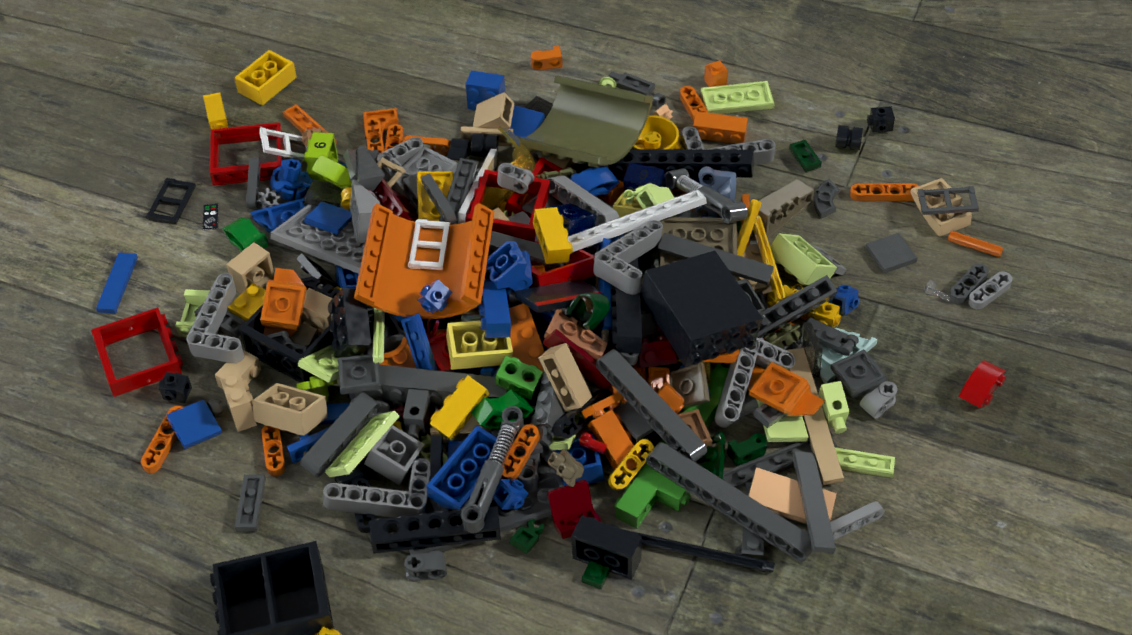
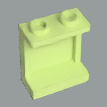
M185 290L186 305L181 321H177L175 325L180 337H187L196 319L194 311L205 302L210 292L209 290Z

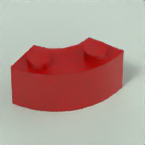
M983 360L972 372L958 397L979 408H983L985 405L988 406L993 398L992 393L998 386L1002 387L1004 384L1006 370Z

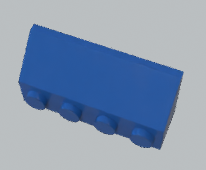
M477 425L426 485L427 497L443 508L461 510L470 499L484 462L491 455L497 437Z

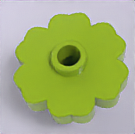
M312 376L310 381L296 385L297 389L308 390V392L326 396V402H329L328 386L337 384V379L328 383L317 376Z

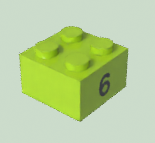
M313 132L311 139L308 140V151L304 153V162H307V173L316 183H330L320 178L311 169L320 155L338 162L334 133Z

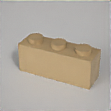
M566 343L550 347L539 357L542 367L565 412L581 408L592 398Z

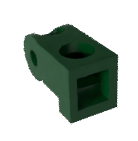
M756 433L750 439L740 443L732 440L728 442L727 454L736 467L762 457L766 453L767 437Z

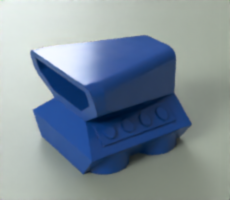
M506 241L488 257L486 270L489 271L490 280L495 283L497 289L510 287L516 292L517 290L527 289L532 285L530 255L527 251L521 252L516 241Z

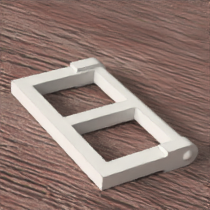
M263 127L260 128L259 133L263 153L304 160V154L291 152L289 141L291 139L302 142V136L269 130ZM267 135L283 138L285 150L270 148Z
M425 219L416 220L408 262L409 268L443 270L450 222L427 221ZM420 228L444 229L442 242L418 241ZM417 247L440 249L439 262L415 261Z

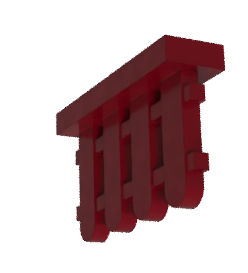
M384 178L373 192L367 189L380 201V205L393 211L394 215L414 222L418 219V214L415 213L416 209L408 204L409 199L399 192L392 190Z

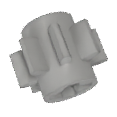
M265 188V193H258L261 197L257 202H261L262 209L266 206L279 205L277 199L280 196L275 194V190L269 192V188ZM266 197H271L272 200L266 201Z

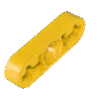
M647 439L638 441L612 472L608 483L613 490L619 491L624 489L646 463L647 456L654 449L651 441ZM646 445L647 452H644L640 457L636 456L641 451L640 446ZM628 459L636 462L635 470H629L626 467ZM624 472L626 475L621 479L623 485L621 483L616 485L614 476L619 477Z

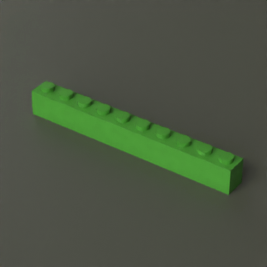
M720 364L714 370L711 369L707 375V385L711 394L710 401L685 409L684 411L682 410L679 414L698 409L708 429L715 419L729 369ZM660 439L658 442L667 444L663 439ZM646 462L645 466L636 474L633 483L630 482L627 485L622 498L619 497L614 504L615 518L637 529L656 503L657 489L666 477L651 468Z

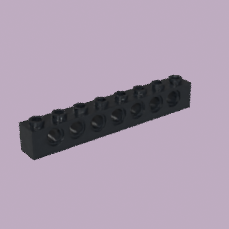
M631 149L621 160L608 166L615 177H645L640 174L642 170L648 171V177H665L666 172L683 168L688 171L690 177H699V171L703 167H711L713 170L735 172L736 178H753L755 163L754 150ZM706 174V175H704L703 177H712V176L709 175V174Z

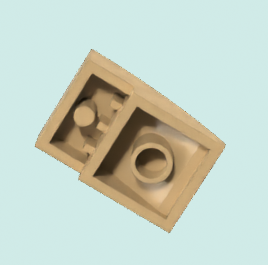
M940 178L915 187L910 192L922 213L917 194L918 189L929 190L952 187ZM958 193L950 194L952 207L964 206L962 204V197ZM944 194L925 195L927 208L946 207ZM972 213L923 215V217L940 237L950 233V231L970 226Z

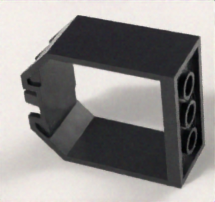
M315 277L301 279L307 290L310 288L331 298H334L340 291L337 288L333 289L334 287L326 284L322 289L318 288L321 280ZM262 305L239 328L245 351L257 357L259 361L300 383L310 381V377L315 375L298 367V362L300 359L332 344L333 332L330 331V325L301 355L264 335L265 327L261 325L260 321Z

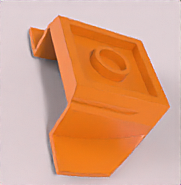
M276 268L274 280L267 282L260 319L261 325L265 327L264 335L266 336L288 331L291 337L299 330L307 288L294 270Z
M773 362L766 369L756 365L752 371L748 385L749 395L784 414L787 413L788 416L814 415L825 402L824 399L811 393L810 384L805 378Z

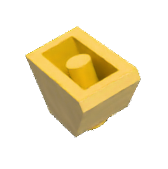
M221 93L203 95L210 129L228 128Z

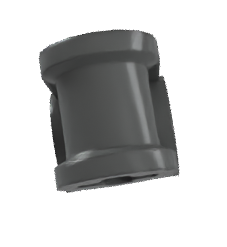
M442 551L411 554L405 559L406 577L410 581L441 579L447 575L445 554Z

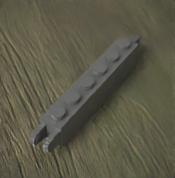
M569 315V317H568V318L573 317V318L576 319L577 321L579 320L578 318H576V317H574V316H572V315ZM543 371L532 425L538 428L540 433L538 442L545 447L549 446L552 441L554 424L567 412L564 411L545 371Z

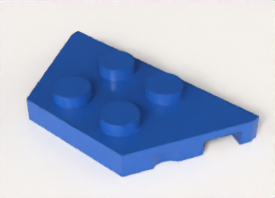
M318 195L250 212L251 217L271 234L273 230L315 200Z

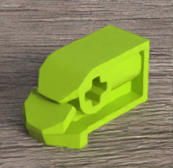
M322 155L318 157L311 169L314 173L342 189L352 187V180L346 167Z

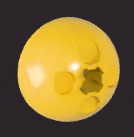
M650 115L632 149H674L679 139V130L671 120L661 116Z

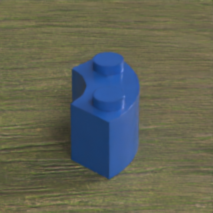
M600 165L599 168H589L579 174L572 175L570 180L595 197L601 194L607 195L619 183L608 167Z

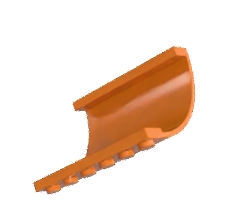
M376 203L371 213L354 298L390 314L402 317L420 314L421 319L447 318L474 309L481 304L495 211L478 203L474 207L472 221L450 225L443 270L411 269L408 267L412 248L415 222L398 217L390 209ZM420 228L418 241L442 242L444 229ZM417 247L415 261L439 262L440 249ZM438 279L453 293L446 300L448 304L442 311L427 312L417 300L421 297L420 291L424 286L430 285Z

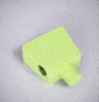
M838 381L822 384L818 396L825 400L822 404V409L828 428L833 427L836 434L843 433L847 430L845 423L849 415V408L842 383Z

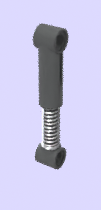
M686 169L666 172L665 183L669 189L677 188L686 193L699 190L706 197L707 204H704V206L721 215L725 223L729 224L747 218V208L743 202H734L712 188L692 180Z
M516 406L507 407L502 412L501 430L491 455L484 462L467 506L461 512L464 529L469 533H477L484 527V518L504 471L503 464L505 458H507L506 455H508L514 436L524 426L522 411ZM471 517H477L475 520H468Z

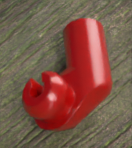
M585 432L579 438V443L582 447L604 454L607 444L592 439L590 433Z

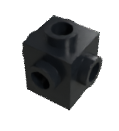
M892 106L871 108L870 115H867V125L871 127L872 133L893 131L895 116Z
M166 372L163 379L159 382L158 389L163 400L185 403L191 392L192 385L189 376Z

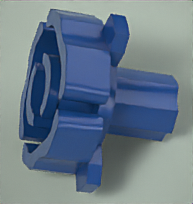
M292 158L281 160V166L273 170L270 180L271 189L275 190V193L280 198L289 201L293 200L295 192L297 200L303 198L306 195L307 188L313 187L314 180L309 178L307 172L302 173L299 160Z

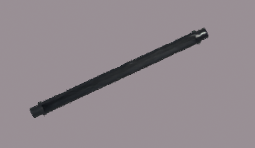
M637 533L639 536H642V545L761 570L762 572H774L775 563L768 562L767 559L761 560Z

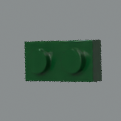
M806 139L790 144L789 150L805 172L821 168V160Z

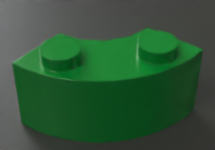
M241 217L222 228L230 243L235 245L241 252L253 242L263 249L269 246L266 235L263 232L260 233L249 218Z
M510 389L505 395L498 398L489 399L483 397L471 413L481 426L489 429H501L502 412L507 407L516 406L520 408L523 420L534 409L525 397Z

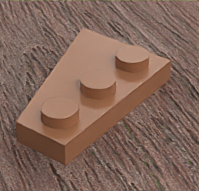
M556 309L544 338L557 329L595 360L601 358L608 343L589 329L584 330L577 324L578 321L573 317L568 318L564 315V310Z

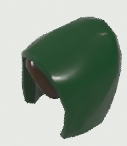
M582 293L571 302L566 313L584 322L583 327L593 330L606 317L610 308V302L606 295L600 293Z

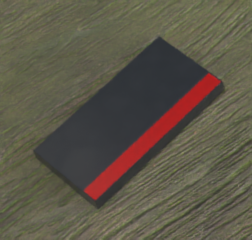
M578 279L517 290L515 297L535 312L540 313L569 307L571 302L582 293H603L583 280Z

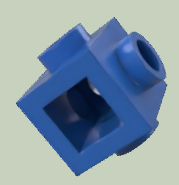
M437 279L430 285L424 286L420 291L421 297L417 301L421 303L424 310L434 313L438 310L442 311L447 306L448 302L446 300L453 292Z
M841 285L836 288V296L829 300V303L840 306L839 314L846 315L858 307V290L851 288L849 285Z
M501 479L492 499L502 509L518 510L524 504V500L529 493L523 488L524 485L519 480Z

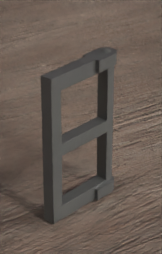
M974 186L929 190L918 189L917 194L922 215L979 212ZM968 193L971 206L952 207L950 194ZM944 194L946 207L927 208L925 195Z

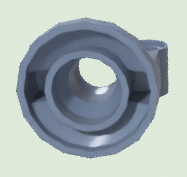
M703 167L699 171L701 185L708 186L735 202V172L713 170L711 167ZM709 174L712 178L704 180L703 176ZM704 205L693 208L696 213L701 209L707 211L703 215L699 214V216L722 218L721 215Z

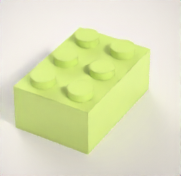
M778 233L770 246L775 262L785 267L784 270L798 278L797 281L804 286L810 285L826 275L830 279L837 269L834 264L799 235Z

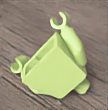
M652 183L635 189L636 191L626 190L623 194V198L628 197L625 201L626 204H631L634 197H636L642 209L676 198L669 188L659 187Z

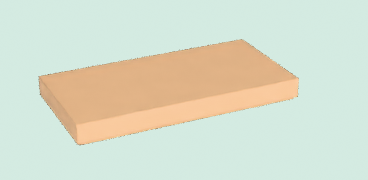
M756 467L748 496L780 516L807 524L798 481ZM823 489L828 516L831 521L836 493Z

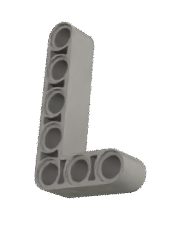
M685 127L682 130V148L704 149L696 128ZM764 139L707 150H754V165L774 160L776 145L774 141Z
M413 137L382 152L377 156V163L383 157L402 167L424 147L422 139ZM386 166L381 168L385 174L384 179L387 182L397 173ZM407 171L392 186L395 191L405 197L407 196L403 192V179L411 176ZM409 200L408 204L412 205L416 209V207Z
M566 176L546 179L550 180L549 194L591 222V228L619 218L616 210ZM596 243L586 248L590 250V254L595 256V253L598 252L599 244Z
M650 220L595 253L594 274L627 294H638L641 290L642 272L628 263L660 244L663 224L657 220Z
M223 273L216 278L187 335V343L193 356L228 363H239L244 359V352L238 338L216 334L227 313L228 306L236 294V287L231 274Z
M758 337L755 345L749 347V349H739L737 360L730 364L716 410L715 422L717 425L726 428L739 418L754 365L766 369L773 362L789 370L795 364L793 354Z
M424 458L416 459L413 462L409 492L330 483L323 490V505L328 510L374 514L376 516L394 518L425 513L427 503L426 485L430 480V462Z

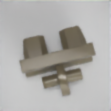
M562 449L560 454L552 452L548 459V464L556 470V473L569 486L574 487L575 480L582 477L584 472L583 465L576 461L567 450Z

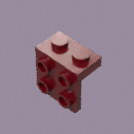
M654 334L647 335V338H642L637 368L677 363L676 352L664 335Z
M583 479L575 482L574 487L565 485L548 492L547 496L554 527L562 539L571 538L581 516L593 517L601 522V518L593 509L589 485L586 480Z

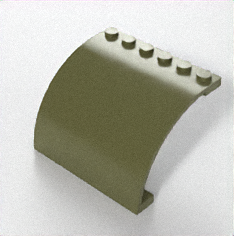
M555 76L554 83L560 84L555 102L544 122L536 131L525 138L507 135L506 142L511 143L514 148L523 149L524 146L527 147V151L538 152L540 150L543 155L553 156V154L558 155L557 158L568 160L569 157L573 158L575 163L583 164L584 161L589 162L588 166L599 168V165L613 164L626 156L638 140L647 121L653 96L568 77Z

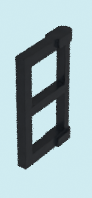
M166 178L145 218L155 222L177 224L196 187L195 183ZM168 186L187 189L183 199L164 197ZM160 202L179 206L173 217L156 214L155 211Z

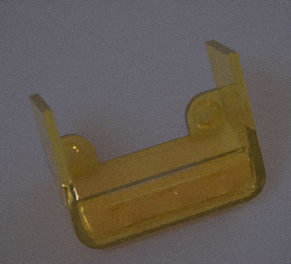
M500 126L498 130L516 147L512 153L513 160L515 161L512 165L533 172L535 161L529 149L510 130ZM487 186L482 205L491 210L499 208L514 191Z

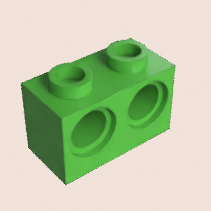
M505 356L496 374L495 385L507 390L511 389L521 396L532 400L541 382L543 371L536 366L522 363L515 357ZM511 370L514 374H508L506 371ZM529 378V379H532L533 381H532V382H527V381H525L524 379Z

